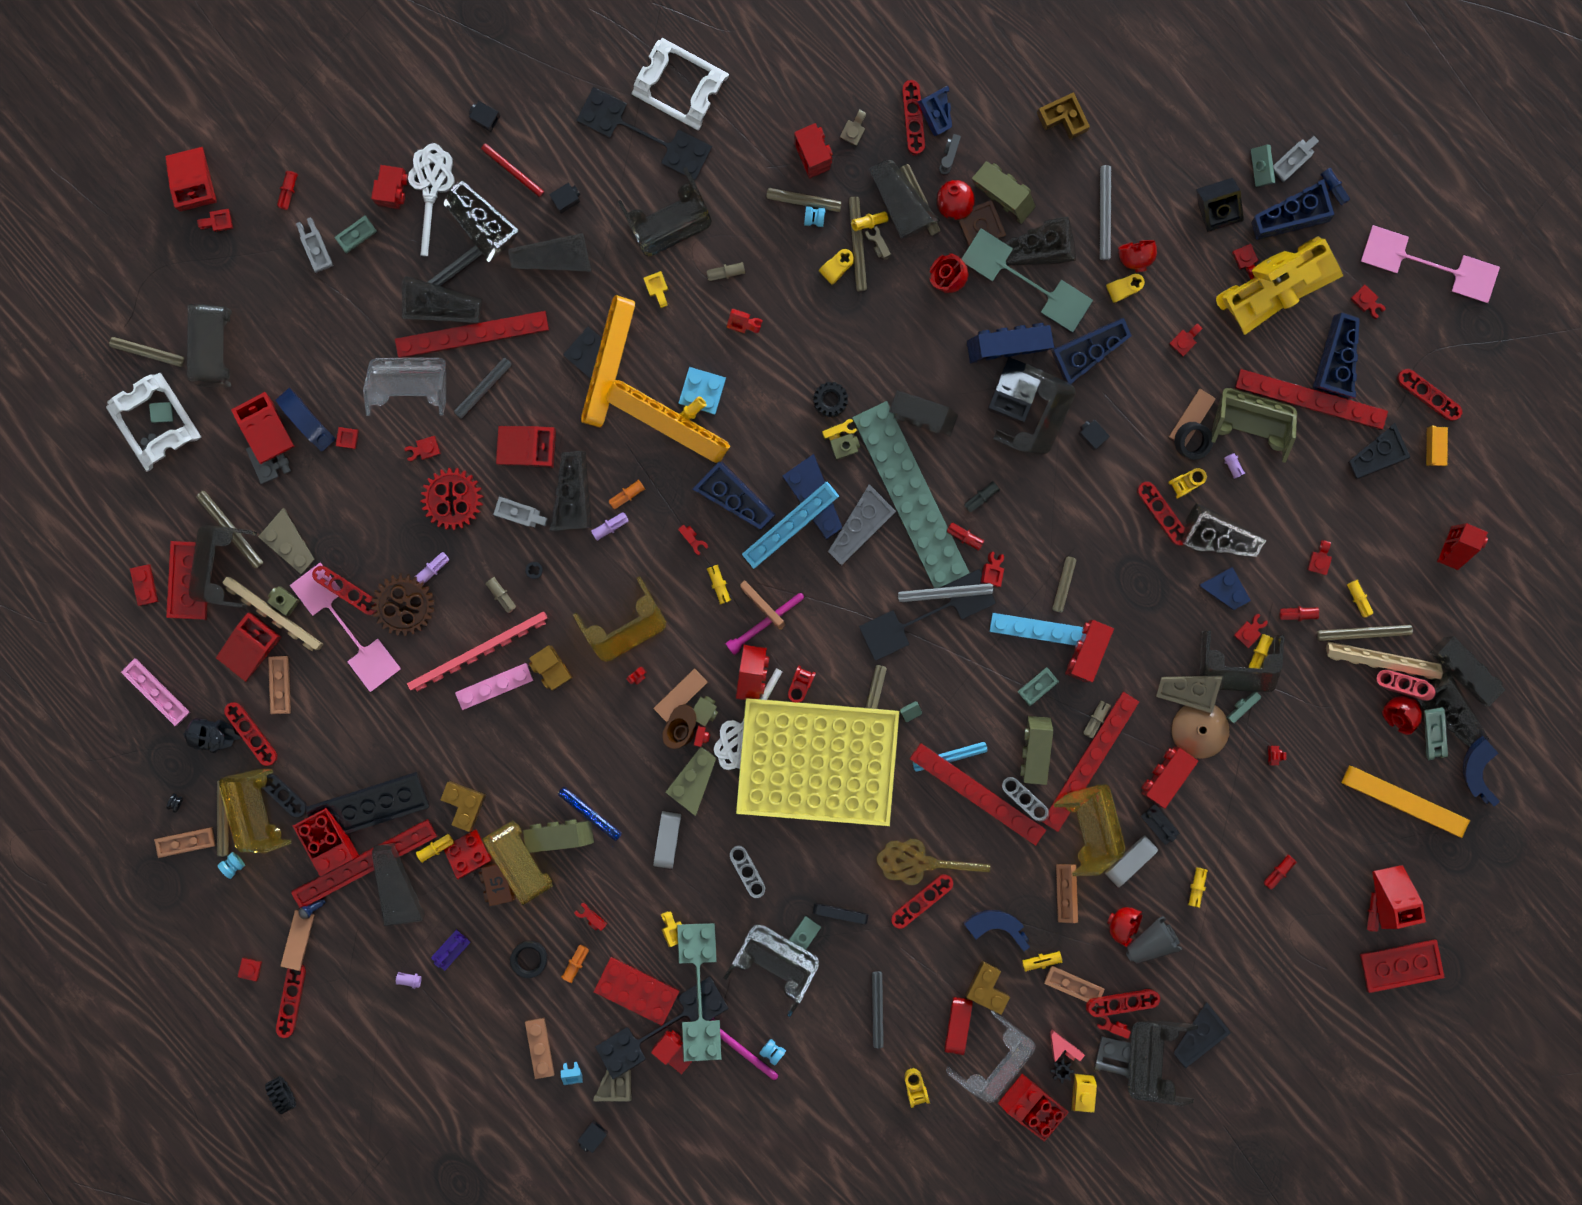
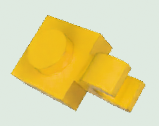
M662 272L644 277L650 297L656 295L661 308L668 306L663 293L668 291Z
M848 419L843 424L822 431L824 439L831 441L840 438V434L843 432L854 434L857 431L856 428L853 430L847 428V425L852 423L853 420Z
M667 911L661 914L667 926L662 929L668 947H672L678 944L677 925L682 924L681 922L675 923L671 911Z

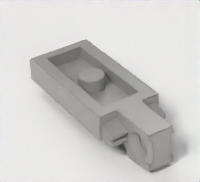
M1313 136L1307 142L1304 140L1299 141L1273 165L1274 173L1282 182L1286 181L1312 156L1314 151L1311 148L1319 142L1318 139Z
M502 497L498 498L493 513L495 516L529 527H535L536 523L546 526L548 522L547 518L539 516L540 511L536 510V508Z

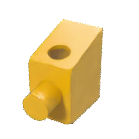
M1074 1074L1071 1111L1091 1113L1095 1111L1097 1084L1094 1075Z

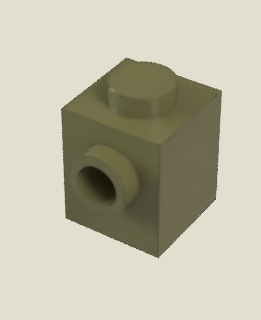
M852 433L830 441L836 460L858 453L857 448H860L857 437L853 438Z
M279 586L277 589H272L267 601L285 616H290L300 602L298 598Z
M708 696L699 698L694 707L696 722L706 726L709 720L714 721L718 714V711H716L717 706L714 705L715 700Z

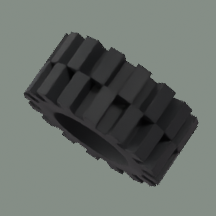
M826 382L816 389L813 399L814 406L823 416L836 417L846 409L848 394L842 385L836 382ZM828 392H833L838 396V403L833 407L826 406L823 402V397Z
M279 1076L265 1084L267 1096H269L272 1106L275 1107L279 1114H283L296 1107L294 1094L283 1077Z

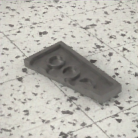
M870 484L828 551L841 566L896 512Z

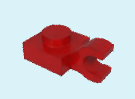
M229 209L209 212L210 218L197 220L200 230L210 227L213 228L214 232L233 229Z
M1249 244L1233 251L1232 253L1239 269L1246 268L1250 280L1255 278L1252 270L1256 267L1254 264L1258 262V258L1252 245Z
M732 309L726 328L745 333L746 329L759 333L763 320L759 318L749 319L750 314Z
M1196 324L1188 333L1182 330L1169 344L1183 357L1197 343L1193 338L1203 328Z
M682 525L678 529L697 555H700V552L697 550L699 545H704L706 549L708 548L706 542L695 539L694 536L697 534L690 526L686 528L685 525Z
M1321 540L1318 553L1312 552L1307 570L1327 575L1332 559L1331 556H1327L1331 542Z
M698 726L695 735V746L702 747L703 743L709 742L710 734L705 732L706 727Z
M1268 746V765H1279V761L1287 760L1286 752L1279 750V746Z
M582 902L581 906L584 907L585 912L579 913L576 910L574 914L579 918L586 917L589 920V926L594 930L599 929L602 931L607 923L594 911H591L587 904Z
M1108 1016L1101 1017L1106 1020L1104 1025L1096 1024L1099 1029L1108 1030L1127 1039L1131 1033L1127 1029L1128 1025L1119 1021L1114 1024L1110 1022Z

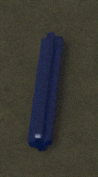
M563 787L558 792L562 799L614 841L620 838L622 833L566 787Z

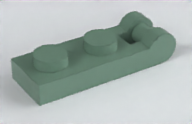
M1443 707L1424 710L1427 759L1434 760L1435 757H1448L1445 710Z

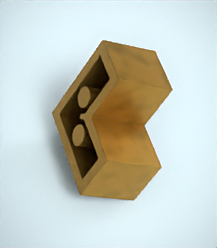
M1074 92L1038 109L1037 115L1044 130L1063 123L1070 140L1088 132L1090 128Z
M548 645L529 658L531 660L529 665L534 673H539L543 676L541 681L546 689L555 690L573 678L553 646Z
M449 781L440 800L458 807L451 825L470 832L473 830L486 795Z
M982 961L965 996L1002 1015L1010 997L1008 994L993 988L1001 971Z

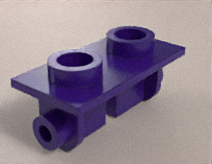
M456 929L431 959L438 968L441 967L445 971L471 942Z

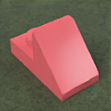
M1050 1031L1052 1054L1055 1062L1064 1050H1066L1065 1055L1073 1061L1075 1059L1079 1061L1085 1056L1083 1052L1055 1031Z

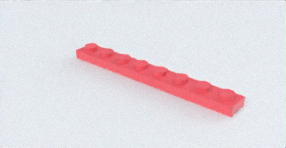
M541 612L407 683L410 690L416 689L418 692L427 687L426 683L432 680L435 683L443 679V674L449 671L452 674L460 670V665L466 662L469 665L477 661V656L483 653L486 656L494 652V647L500 644L502 647L512 642L511 638L517 635L519 638L529 633L528 629L534 626L536 629L546 624L545 620L548 617L545 612Z

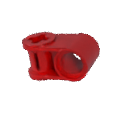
M798 665L788 691V698L791 702L800 703L803 701L816 672L811 673L801 669V666ZM794 689H799L802 692V697L799 700H794L791 697V692Z

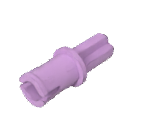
M621 513L609 521L605 520L604 524L591 530V532L598 541L609 533H614V530L628 523L629 520L625 513Z
M442 552L432 562L426 563L427 566L416 575L417 581L423 580L425 584L434 574L437 575V572L449 561L448 556Z

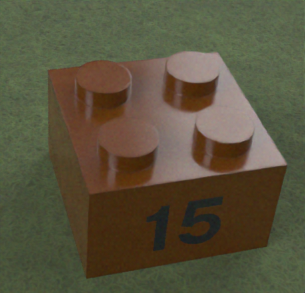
M508 860L481 868L482 872H479L480 881L485 883L486 891H483L485 902H489V906L511 902L516 899Z

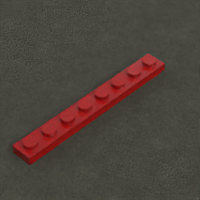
M546 311L396 338L395 343L398 358L549 331Z
M1240 369L1235 388L1380 430H1383L1388 414L1387 410Z
M1125 692L1121 693L1104 723L1097 731L1050 806L1049 816L1045 821H1042L1043 823L1059 832L1136 709L1139 701Z
M922 743L917 746L910 756V760L1035 846L1046 832L1044 827Z
M426 819L360 854L344 865L294 889L291 894L299 908L308 906L436 838L437 834L429 820Z

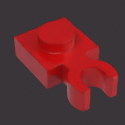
M1363 285L1350 298L1363 312L1369 309L1370 315L1374 319L1379 317L1375 312L1376 308H1379L1382 312L1386 310L1384 305L1375 302L1379 297L1366 285Z
M435 436L416 441L418 447L408 446L404 449L406 452L412 450L414 453L412 457L407 458L408 461L416 460L419 455L422 460L441 454Z
M990 552L988 554L990 564H984L981 583H991L993 587L999 588L1001 587L1004 568L999 566L1004 560V555L1000 554L998 560H995V552Z
M1256 614L1253 617L1252 624L1246 621L1233 635L1247 648H1250L1261 635L1258 629L1264 628L1268 624L1267 620L1262 624L1257 622L1260 614Z
M641 666L626 679L631 685L633 683L638 685L646 678L644 674L647 672Z

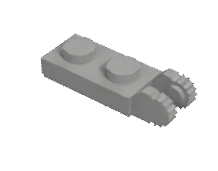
M310 217L307 219V223L311 228V233L306 234L300 222L296 223L311 265L315 273H318L334 265L313 219Z

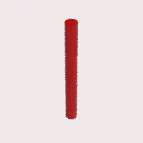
M485 143L481 147V150L538 197L544 194L540 187Z

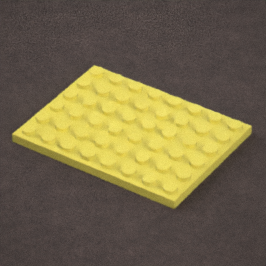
M746 698L736 814L890 826L899 711Z

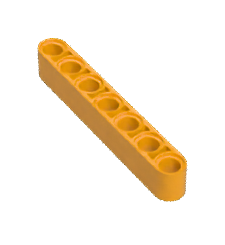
M615 295L612 299L581 415L582 423L601 428L605 421L609 406L605 396L617 376L635 307V301L618 295Z
M615 380L605 396L606 400L612 405L715 463L721 462L730 448L729 443L622 381Z
M1350 765L1341 782L1348 787L1460 838H1463L1470 820Z

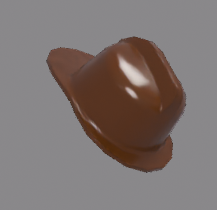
M685 704L679 705L671 713L663 731V741L668 748L678 749L692 741L696 724V713L692 707Z

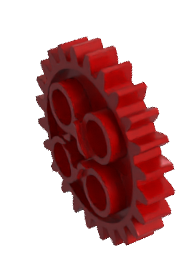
M448 468L447 473L441 469L440 476L433 473L435 479L428 478L429 486L423 485L427 492H421L422 495L426 496V499L420 500L422 503H426L422 510L429 511L426 517L433 516L431 523L438 521V527H441L444 523L446 530L449 529L450 525H452L453 530H456L457 525L463 529L464 522L471 525L469 519H477L474 515L475 512L481 513L477 506H483L481 502H478V499L484 498L483 495H478L482 488L475 487L479 482L477 480L471 482L473 475L466 477L467 472L465 470L460 474L458 468H456L454 473L451 468ZM450 482L453 483L452 494L454 497H457V499L453 501L455 511L454 516H452L451 514L452 503L448 501V498H451V491L449 487ZM459 484H464L466 487L465 492L462 494H458L456 491V487ZM441 485H445L447 489L444 495L437 493V489ZM460 503H466L467 510L464 513L458 511ZM442 504H446L448 511L442 515L439 513V507Z

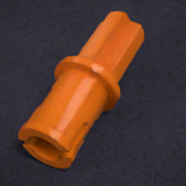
M637 480L626 489L622 488L623 491L612 497L609 503L613 509H617L627 501H632L631 498L646 489L640 480Z
M578 946L574 956L568 961L569 965L561 976L562 979L570 983L573 982L579 968L583 967L582 963L589 952L586 946Z

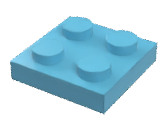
M689 367L678 404L688 406L700 396L707 404L700 411L715 415L726 377Z

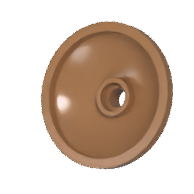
M1185 705L1176 713L1171 727L1172 738L1177 747L1192 757L1199 759L1209 758L1220 752L1225 746L1229 737V723L1223 711L1216 705L1212 713ZM1202 726L1206 729L1204 734H1201L1199 732V729Z

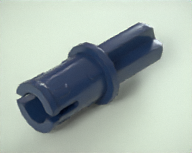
M1329 168L1321 173L1329 187L1328 190L1332 191L1339 204L1347 203L1350 198L1341 185L1342 181L1339 182L1332 169Z

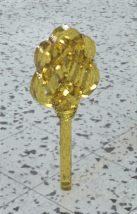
M909 839L904 843L890 841L877 856L878 865L883 869V874L887 879H901L908 885L918 884L923 879L924 870L930 871L936 868L990 872L989 864L942 861L926 856L925 847L918 839ZM916 845L919 848V851L915 850L910 846ZM906 851V852H908L909 854L913 855L914 857L912 858V857H910L909 855H907V854H905V853H903V852ZM885 856L888 859L886 863L883 861ZM900 858L905 862L897 864L896 859ZM921 860L926 862V864L920 865L918 862ZM910 866H913V868H910V869L905 870V871H903V872H902V870H901V869H905V868H908V867H910ZM917 873L915 878H908L909 876Z

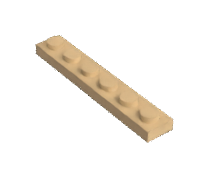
M226 577L222 582L226 585L225 589L233 595L236 593L240 595L243 603L248 606L254 605L258 608L256 612L266 618L268 615L273 619L272 623L280 629L282 627L286 628L289 636L296 640L300 638L304 641L303 645L309 650H320L323 646L322 642L231 577Z
M1327 642V656L1333 660L1342 659L1353 664L1362 663L1372 668L1382 667L1394 672L1402 671L1412 676L1421 675L1428 679H1441L1443 675L1441 664Z

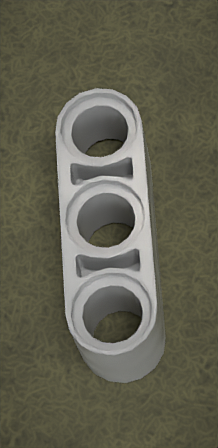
M1009 777L1003 781L1002 788L1004 792L1033 819L1042 822L1048 818V808L1017 779ZM1010 781H1014L1017 785L1016 789L1012 792L1006 788L1007 783ZM1024 794H1028L1031 797V801L1027 805L1021 803V797ZM1039 807L1045 810V815L1042 818L1035 816V810Z
M662 811L653 866L673 869L681 814Z
M1144 835L1111 865L1105 874L1117 887H1120L1157 853L1158 848Z
M743 846L733 847L730 851V859L750 896L760 898L765 893V884L747 850ZM735 850L743 851L744 857L741 860L733 857ZM744 867H751L753 874L746 877L743 875L742 870ZM760 884L762 891L758 894L753 893L751 890L752 885Z

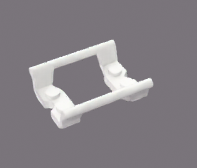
M662 38L657 41L649 55L652 61L650 66H643L637 76L632 95L699 131L703 118L711 105L708 101L709 95L717 94L723 81L728 79L729 74ZM669 52L675 53L709 71L708 76L703 77L691 98L690 110L686 115L651 96L650 87L658 82L669 61Z
M161 373L151 374L133 384L134 389L131 393L120 392L107 402L109 405L106 406L146 472L153 469L154 463L166 457V449L173 448L177 450L184 444L201 438V435ZM155 390L164 392L185 426L177 430L166 431L150 441L146 449L142 451L124 423L121 412L133 410L152 396Z

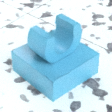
M574 1062L573 1069H568L567 1063H564V1070H561L563 1084L583 1083L582 1073L577 1062Z

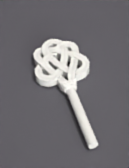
M435 143L427 145L424 149L418 150L414 154V167L408 175L410 185L416 190H423L422 196L425 202L421 256H428L432 208L438 192L451 190L455 184L454 176L451 173L453 158ZM434 163L435 166L433 170H431L430 165ZM423 169L425 170V174H426V176H427V179H425V176H424L423 171H422ZM416 175H417V177H418L420 183H417V182L415 181Z
M775 669L765 687L764 695H761L759 699H768L782 674L781 670ZM744 719L742 723L735 720L726 721L721 726L720 739L714 746V753L718 757L723 769H740ZM728 727H735L731 731L726 733ZM738 734V736H737L736 738H734L732 741L728 742V740H729L731 737H733L734 735ZM738 744L737 752H733L732 748ZM725 759H729L731 763H726Z

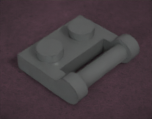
M953 134L952 139L948 138L944 151L947 156L942 158L939 171L943 175H947L951 170L961 138L960 135Z
M1101 1036L1094 1070L1112 1072L1132 1079L1140 1046ZM1103 1057L1127 1062L1128 1067L1124 1068L1103 1063L1102 1060Z

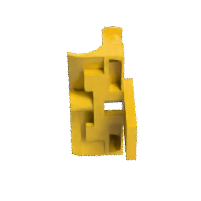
M1317 236L1299 246L1297 253L1283 251L1264 260L1252 270L1255 278L1240 287L1235 285L1216 296V301L1220 309H1229L1240 325L1243 334L1246 335L1282 308L1287 309L1299 302V298L1343 277V274L1326 239Z

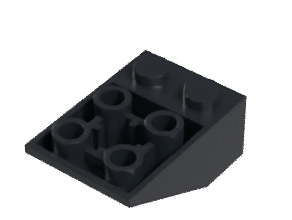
M1008 357L987 410L1023 424L1044 371Z

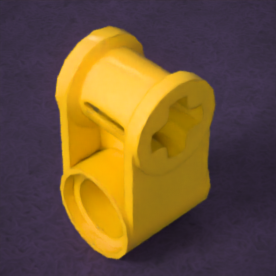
M848 249L840 250L819 269V272L831 285L853 265L854 257L852 252ZM842 255H844L845 257L849 255L848 263L846 261H844L843 263L841 262Z
M1132 274L1111 282L1106 287L1113 303L1140 291L1145 281L1140 274ZM1133 279L1139 281L1138 288L1135 285L1131 286Z
M1196 468L1172 479L1168 483L1173 486L1177 494L1176 498L1178 499L1205 483L1207 475L1203 469ZM1194 472H1198L1202 476V480L1199 483L1194 482L1192 479Z
M915 1068L908 1069L905 1072L904 1079L911 1108L925 1102L929 1104V1097L920 1071ZM911 1075L919 1077L915 1083L909 1082L908 1078Z

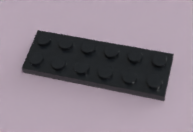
M414 772L307 806L306 812L308 817L327 808L345 833L348 834L429 808V802L418 774Z

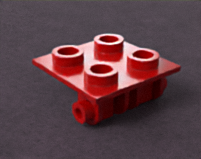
M477 829L455 840L453 845L444 849L457 880L490 863L492 859L489 852L487 853Z

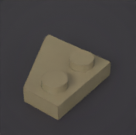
M631 1069L614 1080L608 1070H606L597 1094L594 1096V1101H631Z

